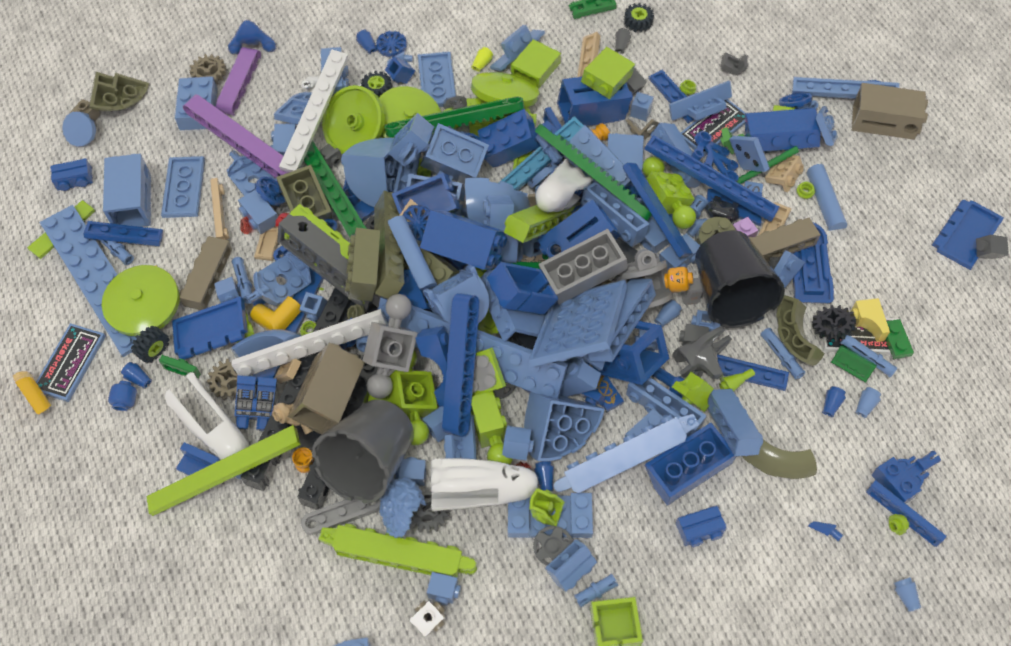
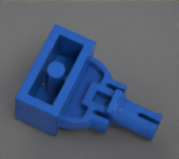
M931 451L913 462L916 459L915 456L909 459L898 460L892 457L878 466L872 473V477L904 503H908L922 491L923 481L929 477V472H924L941 462V458L939 455L933 458L937 454L935 451Z

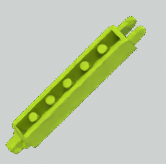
M351 524L338 525L337 528L322 527L319 536L320 542L332 546L336 554L342 557L430 576L432 572L457 578L459 573L472 575L477 571L476 561L463 556L462 551L455 546L441 547L432 541L422 543L413 537H406L405 539L394 538V536H390L387 532L384 535L377 533L376 530L371 528L361 530Z

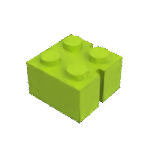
M635 597L591 602L590 613L592 627L594 628L595 646L642 645L643 639Z

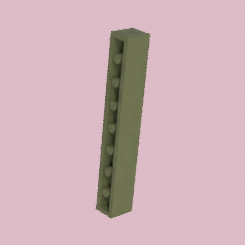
M384 190L374 206V230H380L375 294L389 299L392 295L398 294L404 285L403 254L388 224V221L399 216L392 196L393 192L389 193Z

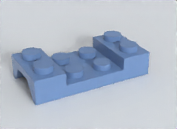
M571 493V496H558L565 503L557 526L566 530L571 538H592V493ZM530 498L508 503V538H535L541 529L551 526L543 524L532 517V512L529 509ZM554 529L547 530L543 533L550 535ZM564 533L562 534V538H567Z

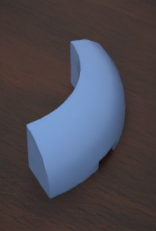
M282 329L266 330L248 336L230 349L239 358L300 337L301 335Z

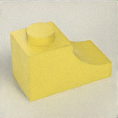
M879 298L856 301L850 312H854V317H856V327L867 329L872 333L877 342L885 341L890 330Z

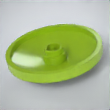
M485 72L477 74L472 78L471 91L478 98L486 102L511 97H522L524 107H529L538 101L539 89L532 82L522 77L502 72Z
M352 85L340 89L331 97L322 118V130L326 142L334 149L338 148L341 154H344L357 143L380 138L385 123L383 105L378 96L365 87Z
M395 87L387 90L379 97L385 113L384 126L391 122L413 118L417 113L424 116L441 112L438 104L429 94L414 87ZM383 129L381 138H394L387 137L385 129Z
M153 265L134 266L119 273L108 284L102 297V312L106 321L119 333L127 336H140V332L142 330L145 331L146 327L156 326L161 329L171 321L180 302L179 288L173 277L160 267Z

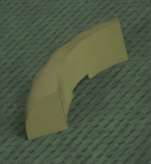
M784 295L782 302L777 307L776 315L778 318L779 336L791 354L800 361L814 366L821 361L825 353L817 346L811 344L805 335L803 319L807 307L799 299Z
M763 439L759 455L741 456L748 463L761 470V472L774 477L802 479L814 476L817 473V463L811 449L797 452L786 451L772 446Z

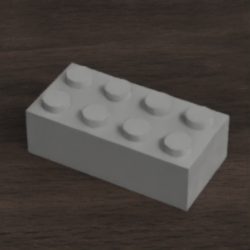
M609 229L539 263V268L549 282L547 285L552 287L558 297V304L628 270L627 259Z

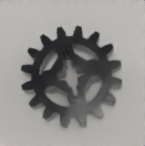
M830 305L829 309L823 307V311L817 310V315H813L812 328L814 333L819 334V338L826 337L827 341L831 338L838 341L839 337L845 339L846 334L851 336L852 331L856 329L854 312H849L847 307L841 309V305L837 308Z

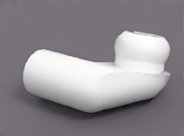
M319 76L307 77L302 81V88L306 91L311 90L315 87Z

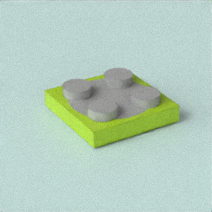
M493 347L476 352L472 396L505 387L506 384Z

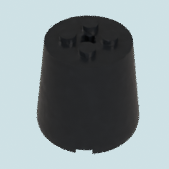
M736 230L720 232L705 240L698 248L695 260L707 313L713 323L717 322L725 328L748 326L764 319V314L771 309L774 311L780 305L785 294L784 284L745 233Z

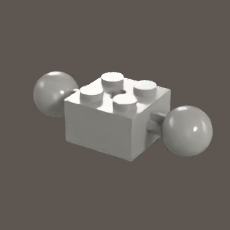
M402 294L392 295L386 302V312L390 316L388 325L371 322L362 361L371 366L378 367L377 373L372 375L367 382L369 394L377 399H383L392 392L393 383L388 376L390 369L408 372L416 342L415 337L418 333L408 328L400 327L402 319H405L412 309L410 300Z

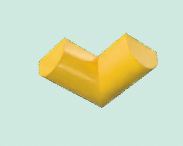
M287 296L275 311L260 303L255 305L251 310L250 317L255 323L266 330H285L301 312L299 310L301 305L292 297Z
M20 371L13 375L16 385L36 414H41L51 406V403L29 372Z

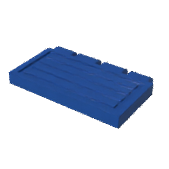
M961 200L947 221L948 223L944 225L932 243V246L938 249L936 252L971 270L979 258L977 257L976 239L990 234L993 235L1004 217L972 200L969 202Z
M239 296L172 320L175 354L180 359L186 360L194 357V353L195 355H200L211 351L212 348L217 349L229 345V341L234 343L245 339L244 334L248 330L244 299Z

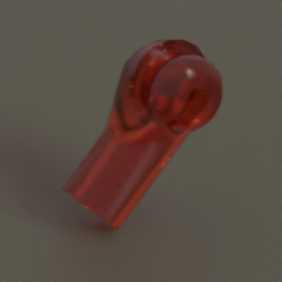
M243 217L240 220V230L244 234H249L252 231L247 217Z

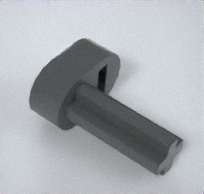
M463 96L446 98L443 103L444 110L447 108L458 109L467 107V99Z

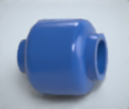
M120 381L111 386L108 402L114 410L128 411V408H132L135 405L137 389L131 386V382Z

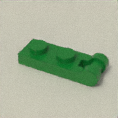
M579 0L569 4L574 20L614 10L617 7L615 0Z

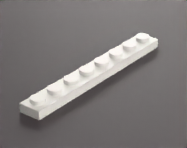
M331 50L279 165L280 170L292 172L300 169L348 61V54Z
M381 309L233 359L232 367L238 375L249 376L285 364L295 358L299 359L320 352L329 342L340 345L367 336L371 322L387 325L388 322Z

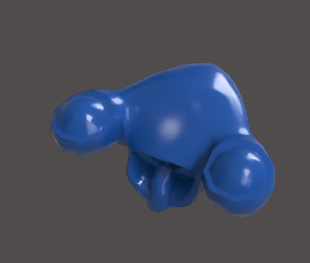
M245 20L241 23L235 36L228 44V50L231 54H239L242 44L257 45L261 42L266 52H272L276 50V43L254 22Z

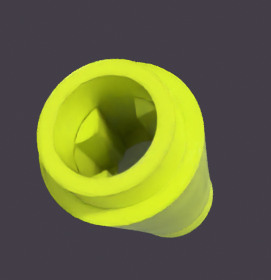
M487 47L479 49L471 68L480 72L492 60L493 52Z

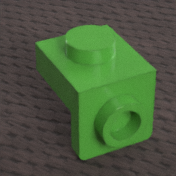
M725 127L721 129L723 137H720L722 145L724 147L727 146L730 153L734 154L735 152L729 140L733 135L729 128Z

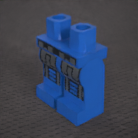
M237 375L234 416L238 429H248L249 419L257 420L256 430H264L273 411L277 378L258 377L257 398H255L256 377Z

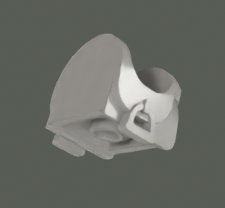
M648 249L639 250L635 255V261L627 264L628 270L618 274L617 279L612 280L613 283L625 280L627 284L630 279H652L656 296L648 308L659 306L673 298V292L665 287L666 260L660 262L659 254L653 253Z

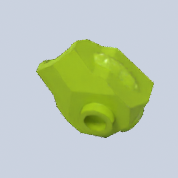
M536 489L530 498L529 509L535 520L557 527L565 502L549 490Z

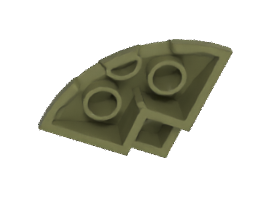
M96 72L89 108L100 111H116L129 108L144 97L149 83L115 73L113 77Z

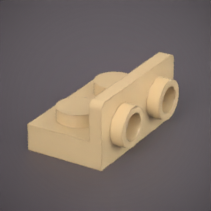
M793 155L771 167L765 176L766 183L782 185L784 191L788 193L804 170L800 156Z

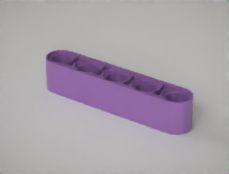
M246 47L241 48L216 102V108L224 114L235 116L234 112L238 109L241 103L240 99L247 90L246 86L252 79L251 75L257 68L258 59H261L260 50Z

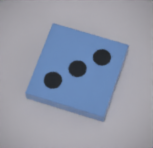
M733 136L729 139L738 163L743 170L759 172L769 170V165L758 137Z

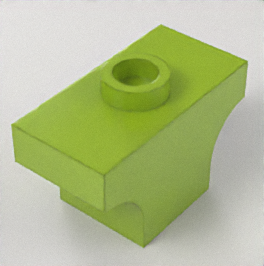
M690 372L686 379L680 382L676 381L672 386L674 390L683 396L682 399L690 405L693 404L703 412L709 407L708 397L714 388L694 373Z

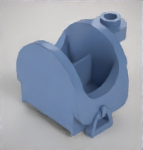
M472 265L466 266L465 270L461 269L460 273L437 286L422 291L432 312L440 315L449 324L452 300L457 293L476 295L479 298L478 323L486 316L489 308L487 289Z

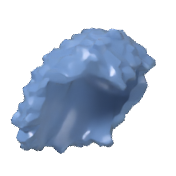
M407 476L392 479L386 492L380 498V516L383 517L382 521L387 528L386 532L390 536H394V538H402L406 531L410 529L412 512L417 511L420 504L426 506L425 497L422 495L419 485Z

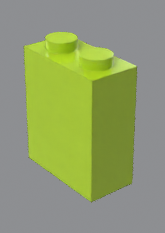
M533 39L511 64V74L529 80L539 89L560 65L561 53Z
M606 47L584 69L581 82L611 99L630 79L635 63Z

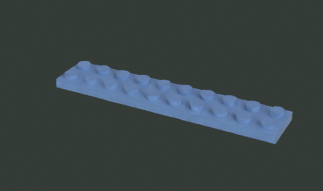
M71 205L39 222L122 357L132 352L131 346L134 345L132 342L137 340L136 336H127L116 331L106 321L102 312L104 291L111 280L117 276V273L96 240L84 238L83 233L86 225L75 207Z
M380 297L378 310L381 309L389 323L390 316L385 308L388 299ZM413 305L410 314L405 319H402L400 327L408 328L418 334L422 329L444 326L446 333H450V324L440 315ZM480 330L477 331L476 352L493 347L505 382L533 393L559 398L568 363L555 361L545 366L531 367L529 358L532 350L509 341H503L501 338Z

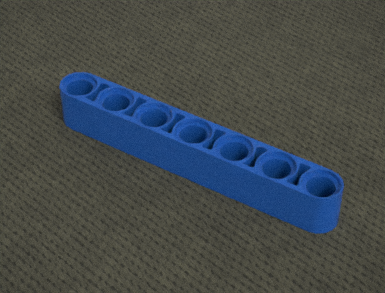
M457 293L453 297L451 308L442 429L444 433L464 437L467 435L470 427L480 301L476 295Z

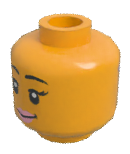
M686 267L670 268L664 274L666 289L669 288L673 293L688 291L690 284L694 283L693 273L688 272Z

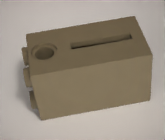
M861 83L853 103L851 131L915 140L917 134L920 135L922 124L926 123L928 113H925L928 105L926 92Z
M329 342L315 356L288 417L320 434L328 431L340 422L365 362L359 359L357 355L350 354L339 345Z

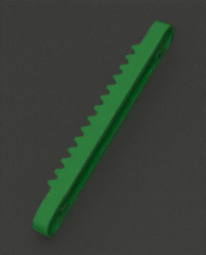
M511 97L424 115L422 117L433 125L434 129L438 123L446 127L451 126L453 129L456 124L461 127L462 123L467 126L470 121L475 124L476 120L481 123L484 118L486 121H489L490 117L496 120L497 116L503 118L504 114L524 109V102L522 97ZM412 118L386 124L384 126L386 136L395 137Z
M539 124L535 130L537 134L647 221L652 216L651 212L637 200L636 194L631 195V190H626L625 185H620V181L615 180V177L611 175L609 176L607 171H603L602 167L592 162L591 158L581 153V150L575 148V145L570 144V141L564 139L561 135L556 136L545 126Z

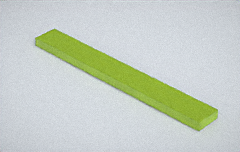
M292 425L146 496L149 514L154 516L301 445L297 428Z

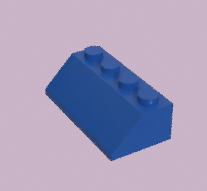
M816 108L745 113V137H758L763 151L786 150L795 146L798 149L820 147L821 131L816 120Z
M711 422L687 437L685 442L666 450L646 463L645 468L655 491L668 506L733 464L736 456H734L724 437Z

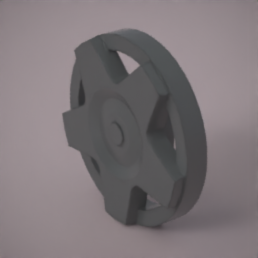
M547 526L536 534L533 550L541 563L549 565L550 562L543 559L550 557L553 561L573 541L569 533L563 528ZM554 529L550 535L543 533L547 530ZM563 533L567 536L569 541H565L562 539ZM537 541H539V543L542 545V547L538 551Z

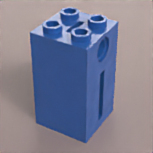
M582 77L562 79L557 105L565 124L574 116L586 126L625 120L629 112L630 103L633 100V95L628 89L627 82L611 99H608L582 83Z
M592 199L538 239L540 246L538 247L544 255L547 254L551 258L559 254L560 250L563 252L606 229H609L615 240L621 234L603 208Z
M430 210L420 248L483 270L495 269L501 262L502 255L500 254L502 248L506 246L508 237L504 230L447 211Z

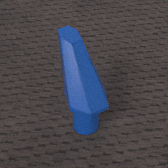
M816 521L808 525L827 537L830 534L837 541L843 537V534L836 529L837 525Z

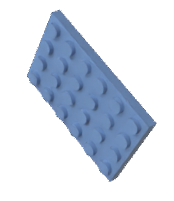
M621 280L588 289L561 304H558L556 301L547 312L530 355L529 362L531 367L545 366L551 362H562L568 358L583 357L589 353L604 352L610 349L627 290L626 281Z

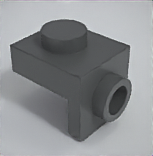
M725 52L721 57L720 68L732 75L738 76L748 67V55L746 54L738 59Z

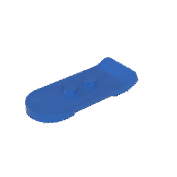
M813 222L821 234L817 244L792 253L805 262L793 277L794 298L799 299L802 303L829 304L834 300V287L830 272L827 234L820 225Z

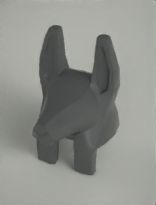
M722 326L706 333L698 340L686 343L674 350L672 356L676 362L687 361L689 364L679 372L683 378L688 376L690 372H693L700 378L704 372L712 379H718L724 375L718 363L717 355L725 349L732 339L727 335L718 342L713 343L725 331Z

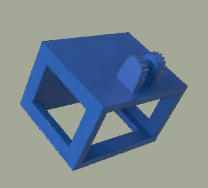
M639 321L635 328L646 330L647 332L633 345L624 344L613 362H605L602 370L599 371L594 366L593 368L600 372L601 375L642 385L669 360L662 325ZM656 339L659 353L644 350Z

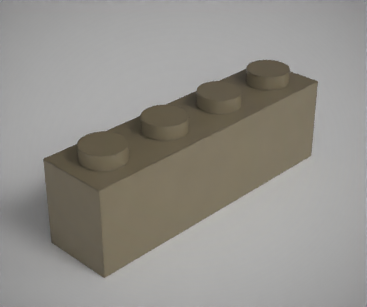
M810 217L803 220L798 219L789 225H781L775 230L765 231L758 236L749 238L768 262L770 257L781 258L785 250L795 253L816 245L821 234Z
M208 236L202 244L201 252L194 261V267L187 276V282L180 291L179 298L183 306L198 310L206 309L215 289L214 283L218 282L231 254L232 247L229 240Z

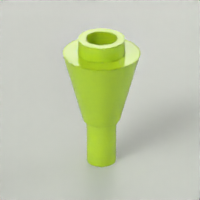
M751 368L743 373L721 377L719 387L720 389H732L734 392L745 380L753 377L755 372Z

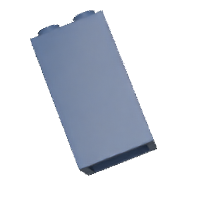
M141 153L104 158L103 212L112 224L139 227L151 226V173Z

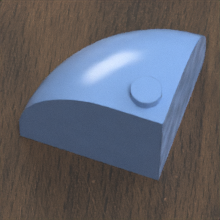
M378 138L363 141L353 145L342 154L341 163L344 165L345 178L350 189L361 201L373 207L384 190L389 193L394 192L400 164L388 154L394 138Z
M465 178L468 219L483 223V219H486L485 212H483V201H487V195H509L514 204V213L530 207L527 196L522 191L518 192L513 189L511 184L500 181V184L489 182V178Z
M530 391L524 421V428L531 429L530 440L534 441L532 453L529 454L537 461H554L561 459L562 456L571 452H576L586 444L585 441L592 432L595 433L605 409L564 396L553 398Z

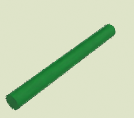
M795 146L767 161L769 168L799 152L798 147ZM749 171L740 176L737 183L742 184L762 172Z

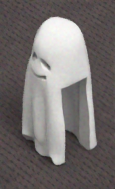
M565 159L538 187L535 195L538 208L545 212H559L570 209L581 199L574 192L589 186L593 182V178L586 177L580 167H571L568 159Z
M194 373L187 374V379L223 420L221 424L208 434L169 389L166 391L165 399L167 405L176 412L177 417L192 434L201 440L209 448L208 450L220 458V460L249 447V443L244 435L215 402Z
M436 458L431 461L432 511L517 502L530 498L538 488L536 473L525 467L497 461L464 458Z

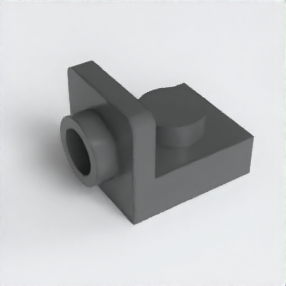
M327 144L319 150L329 168L340 163L342 155L338 148L334 149L330 144Z

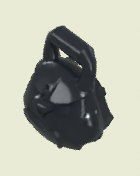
M714 196L713 200L706 204L705 210L710 218H727L733 224L740 217L739 204L736 202L731 204L721 200L719 196Z

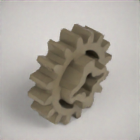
M204 54V58L199 56L198 61L193 60L194 65H190L191 70H189L192 78L213 77L215 83L219 84L218 80L223 81V76L227 75L224 60L220 59L219 56L214 58L213 54L210 57Z
M226 359V363L223 364L219 361L218 367H212L214 372L208 373L211 379H208L207 382L211 392H214L217 398L221 396L222 400H225L229 396L230 400H233L237 391L238 374L232 367V362Z

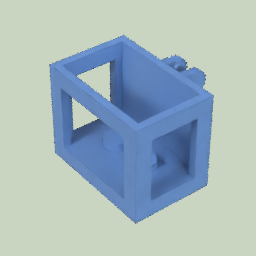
M438 123L433 132V137L429 141L430 146L425 151L420 166L438 174H448L450 181L454 180L465 184V178H477L489 145Z

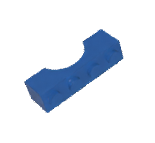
M444 326L422 329L415 339L421 356L436 362L442 371L443 382L440 383L434 394L439 407H444L449 334L446 333Z

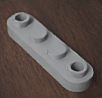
M346 499L307 513L301 520V526L306 534L316 535L321 533L322 527L335 528L338 525H343L378 512L381 500H376V504L371 506L369 503H363L362 500L353 499L349 501ZM311 522H316V526L313 528H310L309 524Z

